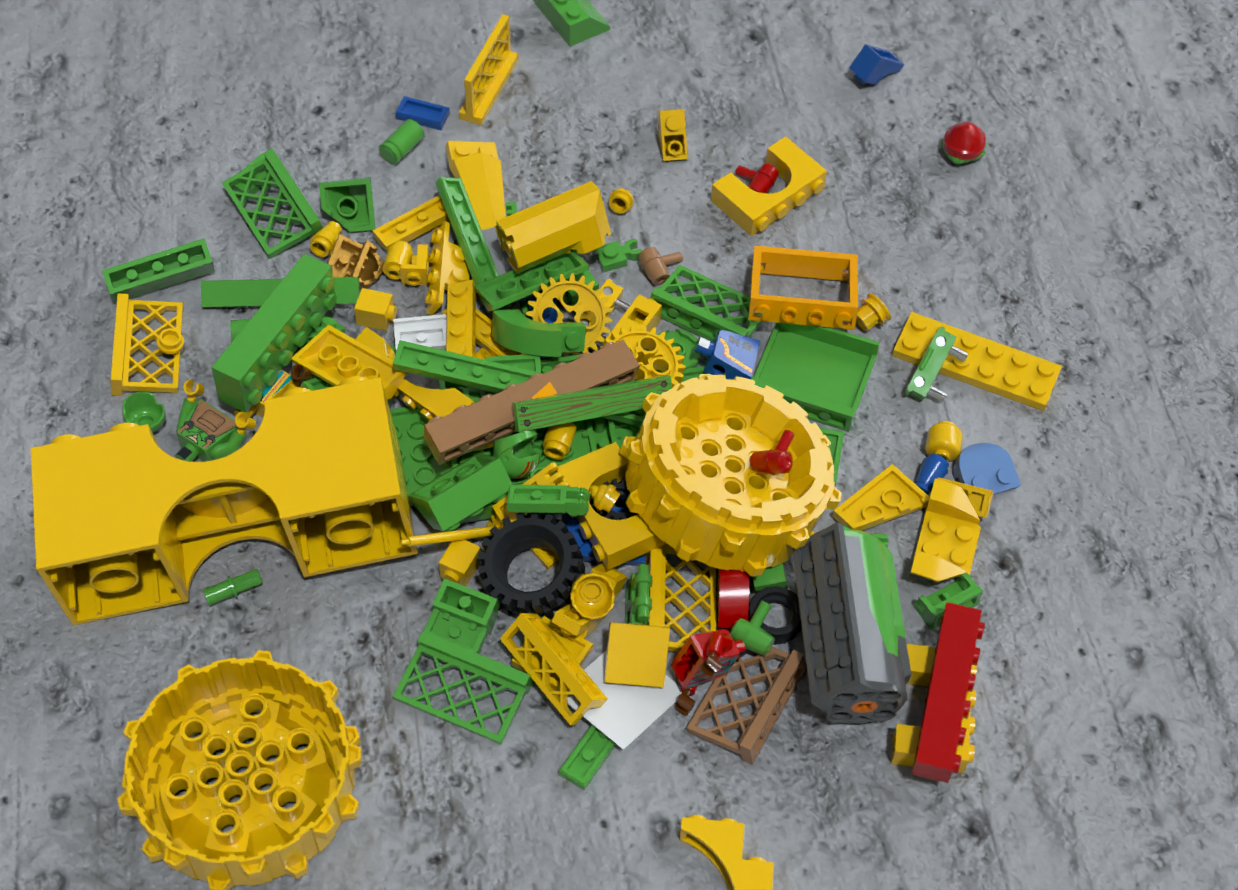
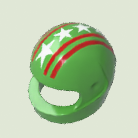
M535 429L494 441L493 457L500 458L509 478H525L531 475L537 468L540 453L534 452L531 446L532 441L538 437Z

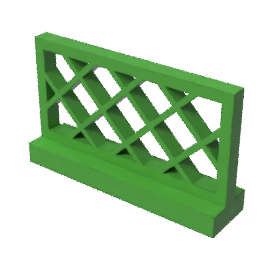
M273 148L264 152L266 158L222 182L227 193L270 259L307 237L315 235L323 228L319 218ZM264 168L267 169L266 180L255 179L257 172ZM239 182L246 183L243 193L233 191L231 187ZM252 184L263 186L260 195L249 194ZM269 187L280 189L277 198L266 196ZM247 199L258 201L255 211L244 209ZM264 202L275 204L272 213L260 212ZM280 205L291 206L289 216L278 215ZM258 217L270 219L267 229L256 227ZM275 220L287 222L284 232L272 230ZM292 223L302 224L305 228L297 234L289 233ZM270 236L282 237L278 245L271 249L269 248L267 243Z
M681 265L676 268L660 288L656 287L651 292L650 298L662 305V319L709 341H713L720 330L751 337L763 322L748 320L749 314L746 309H749V296ZM683 276L690 279L691 282L679 283L678 278ZM700 288H710L714 292L702 294ZM695 289L696 295L685 296L683 290ZM677 291L679 297L672 295L668 292ZM731 298L736 300L737 303L725 304L723 299ZM718 300L719 305L708 306L706 301ZM692 302H700L702 307H698L692 304ZM740 310L742 316L731 317L729 311ZM723 312L725 318H722L713 313ZM746 323L748 329L737 324Z
M422 631L418 639L419 645L393 695V699L502 745L525 694L529 693L533 685L531 676ZM422 655H426L434 659L437 668L420 674L417 665ZM438 661L445 663V665L440 666ZM451 668L461 670L464 679L447 685L442 672ZM414 671H416L417 675L412 677ZM465 672L471 674L472 676L466 677ZM439 673L443 687L427 693L423 679ZM478 679L486 680L490 690L473 696L469 683ZM417 681L420 682L423 695L415 698L403 695L407 685ZM492 683L499 687L493 688ZM466 684L471 698L454 704L449 691ZM505 690L517 693L512 704L500 707L496 694ZM446 692L450 706L440 710L433 708L429 698ZM493 695L498 709L480 715L476 702ZM426 700L428 705L421 703V701ZM473 703L478 717L468 721L459 719L456 709ZM453 711L454 716L449 715L447 713ZM509 711L506 718H504L503 713ZM500 715L503 725L498 735L487 731L483 721ZM480 722L482 728L475 726L474 724Z

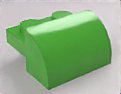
M444 578L432 604L434 609L424 631L479 654L487 635H491L499 610V601L497 598L495 599L492 596Z

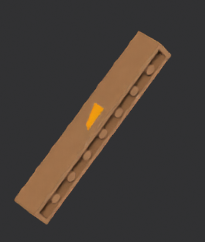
M624 339L616 343L609 342L598 351L583 353L570 363H560L549 372L534 374L527 381L518 385L511 384L502 392L493 396L491 394L485 395L477 403L470 406H460L444 417L437 416L432 418L424 425L423 438L437 463L441 465L516 432L513 402L630 382L636 379L640 365Z

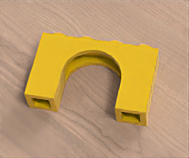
M786 136L767 148L766 163L775 166L779 171V177L786 182L787 187L771 194L759 193L750 189L731 172L712 184L711 202L750 236L759 231H764L772 222L778 218H783L796 206H801L806 199L814 194H819L826 185L827 170Z
M616 442L560 465L555 472H562L564 479L559 483L567 481L570 487L588 489L590 498L587 514L571 517L577 518L583 538L590 540L596 560L598 562L602 561L607 570L668 544L659 539L649 529L648 524L639 514L623 520H612L599 515L591 507V486H600L606 481L611 484L612 479L616 478L617 483L621 482L622 479H626L627 459L619 453L620 447Z
M907 644L911 668V677L907 684L928 687L936 647ZM972 665L971 673L976 674L977 666ZM976 690L972 692L967 691L966 700L971 701L970 710L975 706ZM970 711L968 718L962 719L961 727L966 728V735L963 746L958 745L956 754L961 755L958 773H964L968 763H973L975 747L973 744H970V735L974 734L975 717H970ZM896 724L892 736L891 764L913 767L920 732L919 726Z

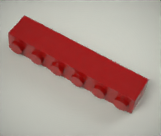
M946 602L940 622L912 775L949 783L952 773L958 774L961 755L956 754L958 745L963 746L966 735V728L961 727L962 719L968 718L971 701L966 700L967 691H973L976 674L971 673L972 665L977 666L980 655V648L975 647L976 640L982 639L985 623L980 622L982 610Z

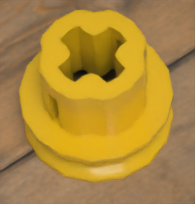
M869 293L867 299H861L862 306L858 308L856 323L862 330L868 332L876 324L883 326L885 321L891 320L890 312L876 295Z

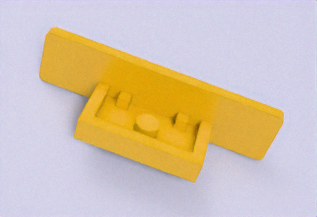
M446 221L439 228H435L431 235V242L433 243L429 256L431 270L427 277L429 291L425 297L428 315H433L443 304L444 290H447L448 284L469 280L470 271L460 246L448 242L450 223Z

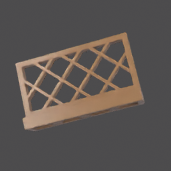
M772 647L766 656L757 653L758 656L743 661L741 657L737 658L738 662L732 665L727 674L714 680L687 726V732L740 754L743 761L753 765L806 670L803 653L793 650L790 654ZM774 658L784 661L780 668L768 671L765 661ZM761 663L764 673L748 678L745 667ZM741 669L744 679L728 684L726 679L728 673ZM767 680L770 686L766 692L755 695L751 684ZM747 686L751 696L735 701L731 691ZM727 692L731 703L714 707V697ZM754 703L756 708L754 715L741 719L738 708ZM734 709L737 720L721 725L718 714ZM714 716L717 727L708 730L698 727L702 719ZM738 727L741 728L743 735L738 743L726 739L724 732Z

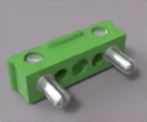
M944 327L938 328L904 391L905 396L911 395L923 401L928 394L942 402L947 397V393L933 387L932 383L948 354L961 361H965L968 353L953 346L957 337L945 331Z

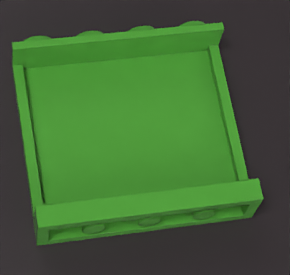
M776 323L757 371L750 380L755 381L754 385L762 388L767 385L784 394V400L790 404L794 401L808 413V420L849 432L875 364L880 343L830 327Z

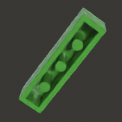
M204 238L102 270L114 304L117 303L118 293L129 294V299L215 272L214 264Z

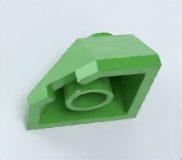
M371 177L319 183L321 208L342 224L344 228L349 232L376 229Z

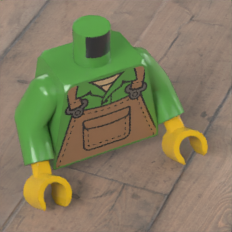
M190 379L185 381L183 389L188 398H184L176 428V434L182 448L175 454V457L188 462H192L197 457L201 461L206 462L223 458L239 450L247 436L246 430L251 431L256 427L255 419L248 418V413L239 412L235 420H233L204 400L200 399L197 402L196 397L203 395L204 386L197 383L196 389L193 392L194 381Z

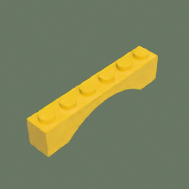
M365 327L355 340L394 361L395 352L384 338L368 327ZM405 379L402 380L393 395L394 397L401 395L403 397L402 401L411 409L419 408L421 410L420 414L428 421L437 416L444 417L449 415L460 406H470L475 403L456 388L428 389L414 385Z

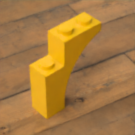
M700 815L682 817L680 841L692 846L707 857L722 875L729 890H772L774 862H767L764 858L751 857L748 860L742 859L745 823H738L731 818H723L719 821L707 820L704 816Z

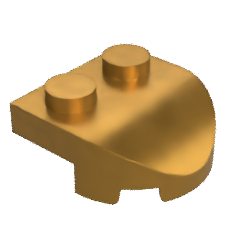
M340 234L327 264L332 266L333 277H359L361 291L362 288H368L379 278L383 271L384 260L380 259L377 247L370 241L366 240L365 244L362 245Z

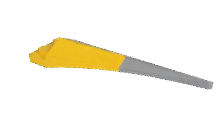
M447 141L445 148L449 168L454 177L461 178L498 274L511 271L507 260L509 255L506 251L503 252L495 230L496 221L506 217L501 160L498 159L495 142Z

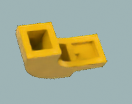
M603 563L592 568L591 572L603 574L612 582L616 600L628 576L614 568L607 570ZM571 602L555 612L552 623L558 625L560 630L568 635H579L585 639L598 627L604 617L595 620L584 618L574 609Z

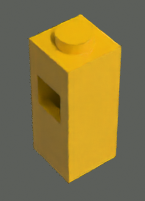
M639 294L607 338H611L613 331L619 334L621 327H624L629 332L633 324L637 330H641L642 325H645L646 331L650 332L653 327H657L661 322L662 305L651 298H646Z

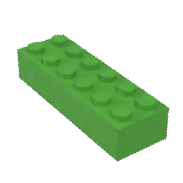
M303 254L213 364L211 369L220 401L245 413L260 401L264 390L268 385L271 386L275 382L279 371L283 366H287L290 363L294 352L298 347H302L305 344L309 333L313 328H317L320 325L325 313L334 307L337 296L335 294V280L331 265Z

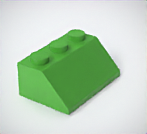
M534 0L535 5L569 46L610 30V25L589 0Z
M477 453L409 494L408 497L434 529L448 532L456 529L464 518L480 514L484 510L483 507L485 505L503 499L507 496L506 492H508L509 486L513 484L500 458Z

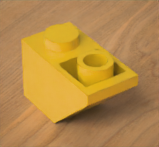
M685 109L656 110L662 160L688 159Z

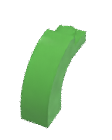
M519 309L493 310L492 336L500 345L510 350L545 357H561L562 352L584 351L586 325L583 322L542 323L526 318Z

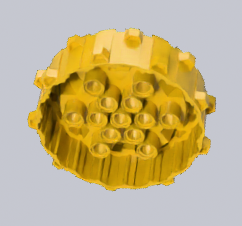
M700 374L698 378H691L677 384L661 395L651 392L642 404L646 415L637 436H625L619 451L627 459L628 464L626 484L630 495L626 504L630 512L638 513L644 519L649 529L659 539L675 548L677 556L687 562L697 560L718 569L746 571L750 576H762L767 567H775L788 561L793 555L792 547L798 549L805 546L809 536L815 534L813 530L825 509L837 508L842 493L834 487L833 474L835 471L829 448L831 443L816 423L811 424L808 421V413L794 401L790 404L784 400V394L767 385L764 388L754 385L755 381L736 376L734 380L726 379L725 375ZM784 430L794 433L795 436L787 449L793 458L792 469L789 473L772 476L752 470L750 458L754 452L774 450Z
M258 650L253 657L218 660L202 668H195L189 664L179 669L177 681L164 688L151 701L142 717L138 720L128 721L123 731L125 738L130 744L128 751H126L125 774L122 780L124 793L117 800L123 815L137 816L147 835V839L141 849L151 863L164 859L166 866L179 871L195 880L200 879L208 882L210 890H230L234 885L254 886L264 884L285 874L295 879L308 873V861L318 853H321L329 845L341 823H344L345 820L356 819L360 809L359 802L352 796V791L355 788V768L362 765L361 747H358L361 740L356 726H346L339 707L337 708L335 705L339 696L338 688L330 680L320 683L318 681L315 682L304 671L287 663L282 664L273 661L270 651ZM250 713H260L256 716L250 715ZM199 732H202L200 736L193 738ZM248 738H255L250 744H242ZM300 744H308V747L304 750L295 749ZM218 749H225L221 755H212ZM271 755L279 756L274 761H265ZM242 766L248 767L245 772L236 773L238 768ZM210 778H218L213 784H205ZM264 784H272L268 790H258ZM188 789L184 795L174 796L177 791ZM232 796H242L237 802H228ZM286 802H296L292 808H282ZM235 825L231 831L221 832L224 826Z

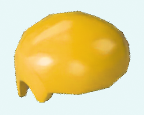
M596 572L580 575L572 584L571 602L574 609L582 617L591 620L603 618L613 609L615 605V590L612 582L605 575Z

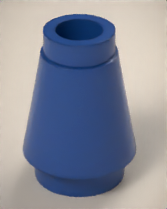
M929 454L928 457L923 459L915 484L929 495L935 478H944L948 473V461L940 455Z

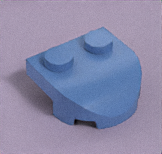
M972 444L960 452L956 463L953 465L954 479L959 478L960 483L993 490V495L1021 486L1010 455L1002 447L995 444Z

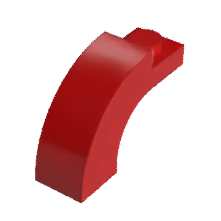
M718 569V628H732L736 621L741 618L748 621L749 574L741 570Z

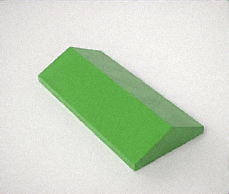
M570 249L571 254L564 253L518 274L511 270L476 285L475 289L489 312L529 296L534 291L542 290L541 283L547 287L551 286L550 277L557 283L560 282V274H563L566 280L570 278L572 273L576 276L590 270V268L575 251Z

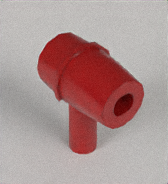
M764 163L757 171L739 165L736 168V175L750 179L751 181L748 185L750 189L766 194L775 185L779 171L769 163Z
M784 430L774 450L754 452L750 458L752 470L772 476L789 473L792 469L793 458L787 449L795 436L794 433Z

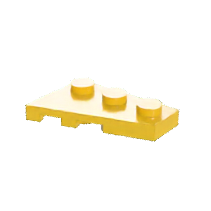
M891 464L834 509L832 516L840 524L852 530L861 529L863 531L927 507L930 497L896 466Z

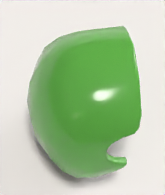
M150 392L133 393L128 395L123 401L124 423H134L139 426L148 424L152 433L156 432L165 422L164 405L159 404L154 394Z

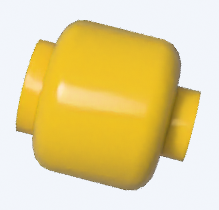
M941 421L934 424L928 430L925 445L926 453L928 455L931 453L940 455L948 462L957 459L962 448V431L957 425L949 421Z

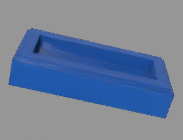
M404 96L395 112V117L402 121L411 119L421 126L442 130L450 115V108Z

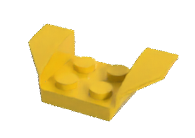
M935 478L912 563V574L935 582L954 577L960 578V575L965 572L970 575L981 527L979 526L980 519L962 487Z

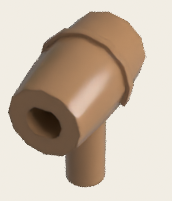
M655 247L646 248L638 255L642 270L645 271L655 286L664 284L670 277L666 265L683 261L681 252L661 256Z

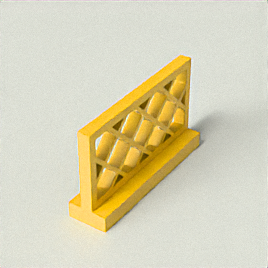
M502 14L464 79L466 101L459 111V119L482 126L519 61V54L511 51L508 15Z
M118 293L111 368V396H122L123 391L178 393L180 352L171 354L174 358L165 364L158 358L163 352L157 349L152 353L145 345L153 339L157 342L158 335L168 328L176 329L181 334L182 302L129 300V294ZM134 309H144L150 314L143 319H139L134 314ZM165 311H177V315L169 321L161 314ZM154 318L163 324L155 331L146 325ZM142 328L148 336L139 341L132 334ZM140 349L147 357L137 363L131 355ZM151 361L160 367L152 374L143 368ZM137 371L145 377L141 382H129V377ZM166 372L173 378V384L160 383L156 378Z
M665 544L646 553L645 564L650 566L649 574L652 575V587L649 588L652 610L649 611V620L646 625L672 627L682 638L678 642L669 641L668 651L680 652L685 644L684 642L687 641L690 635H694L698 631L702 633L716 631V568L709 566L701 571L692 562L693 560L687 562L681 559L683 562L673 568L666 560V554L677 555V551L669 544ZM686 565L696 575L689 582L678 573ZM672 576L682 586L675 593L665 585V581ZM699 580L709 588V592L704 596H701L692 587ZM685 591L696 600L688 608L678 598ZM670 602H673L682 611L674 619L665 611V606ZM699 605L708 612V618L703 622L691 612ZM685 616L696 626L688 634L677 623Z

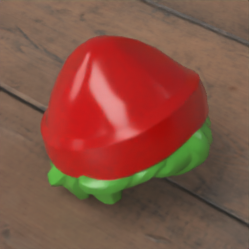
M972 122L955 124L946 131L944 139L941 140L944 152L954 164L977 161L985 155L984 149L987 148L984 132Z

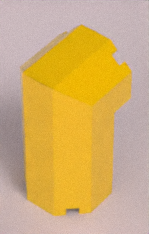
M592 181L496 221L497 225L495 226L500 246L503 252L506 251L510 256L507 260L517 274L564 253L571 254L570 249H577L578 254H586L604 246L606 242L605 236L609 237L611 234L600 189Z

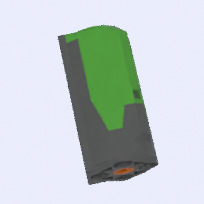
M837 522L809 536L805 546L798 549L792 547L811 703L813 706L820 708L827 715V720L832 723L860 724L887 721L893 719L897 715L896 712L908 700L906 684L911 677L893 554L876 536L860 530H852Z

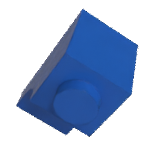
M865 44L849 68L855 73L854 78L860 83L876 85L888 74L900 72L904 64L890 51Z

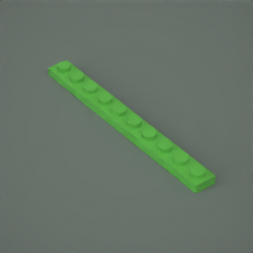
M399 340L393 361V369L494 393L502 392L511 384H521L534 374L539 373ZM644 409L602 416V418L641 426L646 412Z

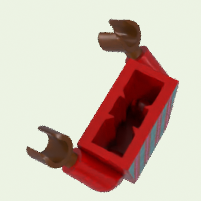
M726 629L689 636L671 664L682 686V693L675 704V708L685 716L690 713L696 701L689 696L695 695L698 685L724 676L737 658L745 656L746 646L744 642L740 639L733 640Z

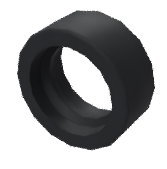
M779 586L766 587L758 591L751 599L748 621L750 622L761 600L768 604L777 603L784 605L793 615L792 622L789 625L774 628L762 623L760 628L775 638L773 645L785 644L793 640L800 632L802 625L797 594Z

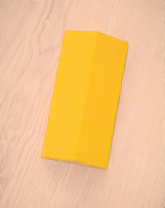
M329 324L291 358L293 363L302 365L304 369L309 370L312 374L333 386H338L342 380L353 376H362L368 379L381 377L387 400L393 397L407 373L393 369V360Z

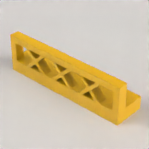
M521 613L500 637L503 644L570 726L576 725L590 708H601L608 700L538 614ZM519 629L525 635L524 648H519L512 640V637ZM532 651H538L541 654L542 669H536L533 666ZM550 673H556L560 677V691H554L551 688ZM568 695H574L581 703L574 713L568 708Z

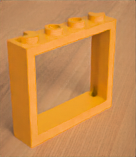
M754 245L748 320L855 330L858 312L857 254ZM760 273L848 281V302L759 294Z

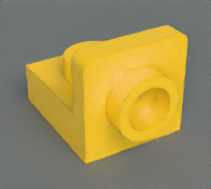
M418 244L417 255H412V265H400L401 283L403 285H428L427 277L430 264L428 245Z

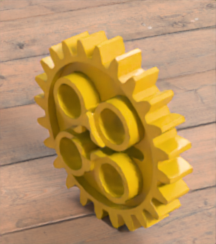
M574 273L571 274L570 279L567 281L564 275L560 274V282L557 283L550 277L551 286L547 287L541 283L543 292H533L537 301H528V304L534 307L533 311L526 312V315L533 317V321L548 323L543 319V311L551 307L558 312V318L553 323H564L562 320L564 314L555 305L553 298H557L568 312L573 310L576 312L574 316L576 322H581L580 316L583 312L592 311L596 316V321L593 325L586 326L585 346L582 352H588L587 348L589 347L597 351L598 347L595 342L598 340L604 343L605 340L601 336L602 332L610 333V330L605 327V323L613 322V319L605 317V313L612 311V308L604 307L603 305L609 298L600 299L599 295L603 289L600 288L594 291L592 288L595 281L590 282L588 285L584 284L585 276H582L578 282L575 281ZM568 290H574L579 296L578 302L573 306H569L563 301V295ZM562 352L563 357L569 356V353L579 355V352Z
M633 324L629 332L624 327H621L619 334L613 331L610 339L605 338L603 346L609 342L616 343L624 339L640 365L636 377L637 380L669 375L671 376L672 387L680 384L683 380L685 365H683L684 356L679 355L680 347H672L674 343L673 338L667 341L664 339L666 332L657 335L656 327H653L648 332L645 325H642L641 330H637Z

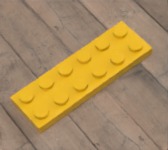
M910 313L893 350V357L918 365L938 328L944 327L945 331L957 337L953 346L968 353V357L965 361H961L948 354L938 373L1045 411L1062 365L917 313Z

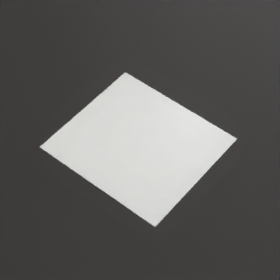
M606 650L586 667L584 671L605 694L608 700L601 708H590L583 717L624 750L678 700L679 695L682 693L681 686L666 674L664 687L604 682ZM568 695V704L577 710L581 703L574 695Z

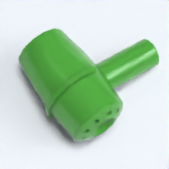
M761 600L750 622L741 618L733 625L730 633L732 639H740L744 642L747 649L766 656L771 650L775 638L760 627L772 606Z

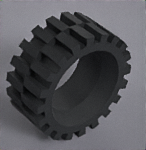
M516 513V521L511 522L509 517L501 520L504 527L499 530L494 526L490 530L493 538L491 540L484 538L481 545L485 552L478 553V561L481 566H478V572L482 579L481 582L488 594L498 599L499 607L508 616L514 613L517 618L521 613L538 614L540 617V614L545 613L546 617L551 619L554 617V609L558 607L562 609L567 606L566 600L568 598L571 599L572 584L581 574H585L584 558L571 531H568L566 524L561 520L557 523L554 516L546 514L543 520L540 513H531V518H526L524 513ZM532 547H543L556 553L559 557L558 572L555 578L544 588L527 592L518 590L508 583L507 574L509 566L520 552Z

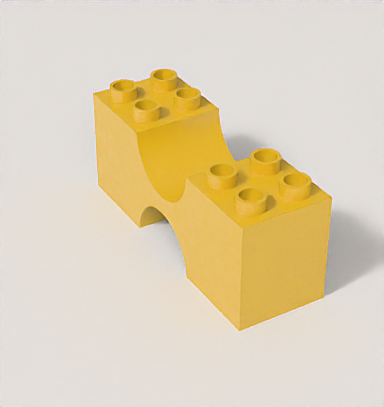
M353 376L342 380L338 386L314 391L307 388H293L284 392L279 398L265 400L264 417L255 435L239 450L213 461L188 462L168 455L159 448L148 424L139 426L134 423H120L111 427L106 433L87 437L72 434L61 435L54 438L50 444L31 448L36 570L72 625L188 602L191 581L202 562L219 548L240 540L264 539L285 547L296 557L304 577L418 554L417 546L408 547L407 545L401 546L399 544L400 540L406 539L409 536H415L399 440L381 377L368 379L362 376Z

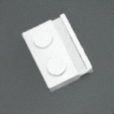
M446 314L393 319L396 351L399 340L446 351Z

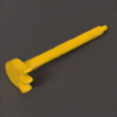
M495 514L491 515L492 521L487 522V527L409 536L406 539L400 540L399 544L411 547L492 536L490 530L494 526L499 530L504 526L498 515Z

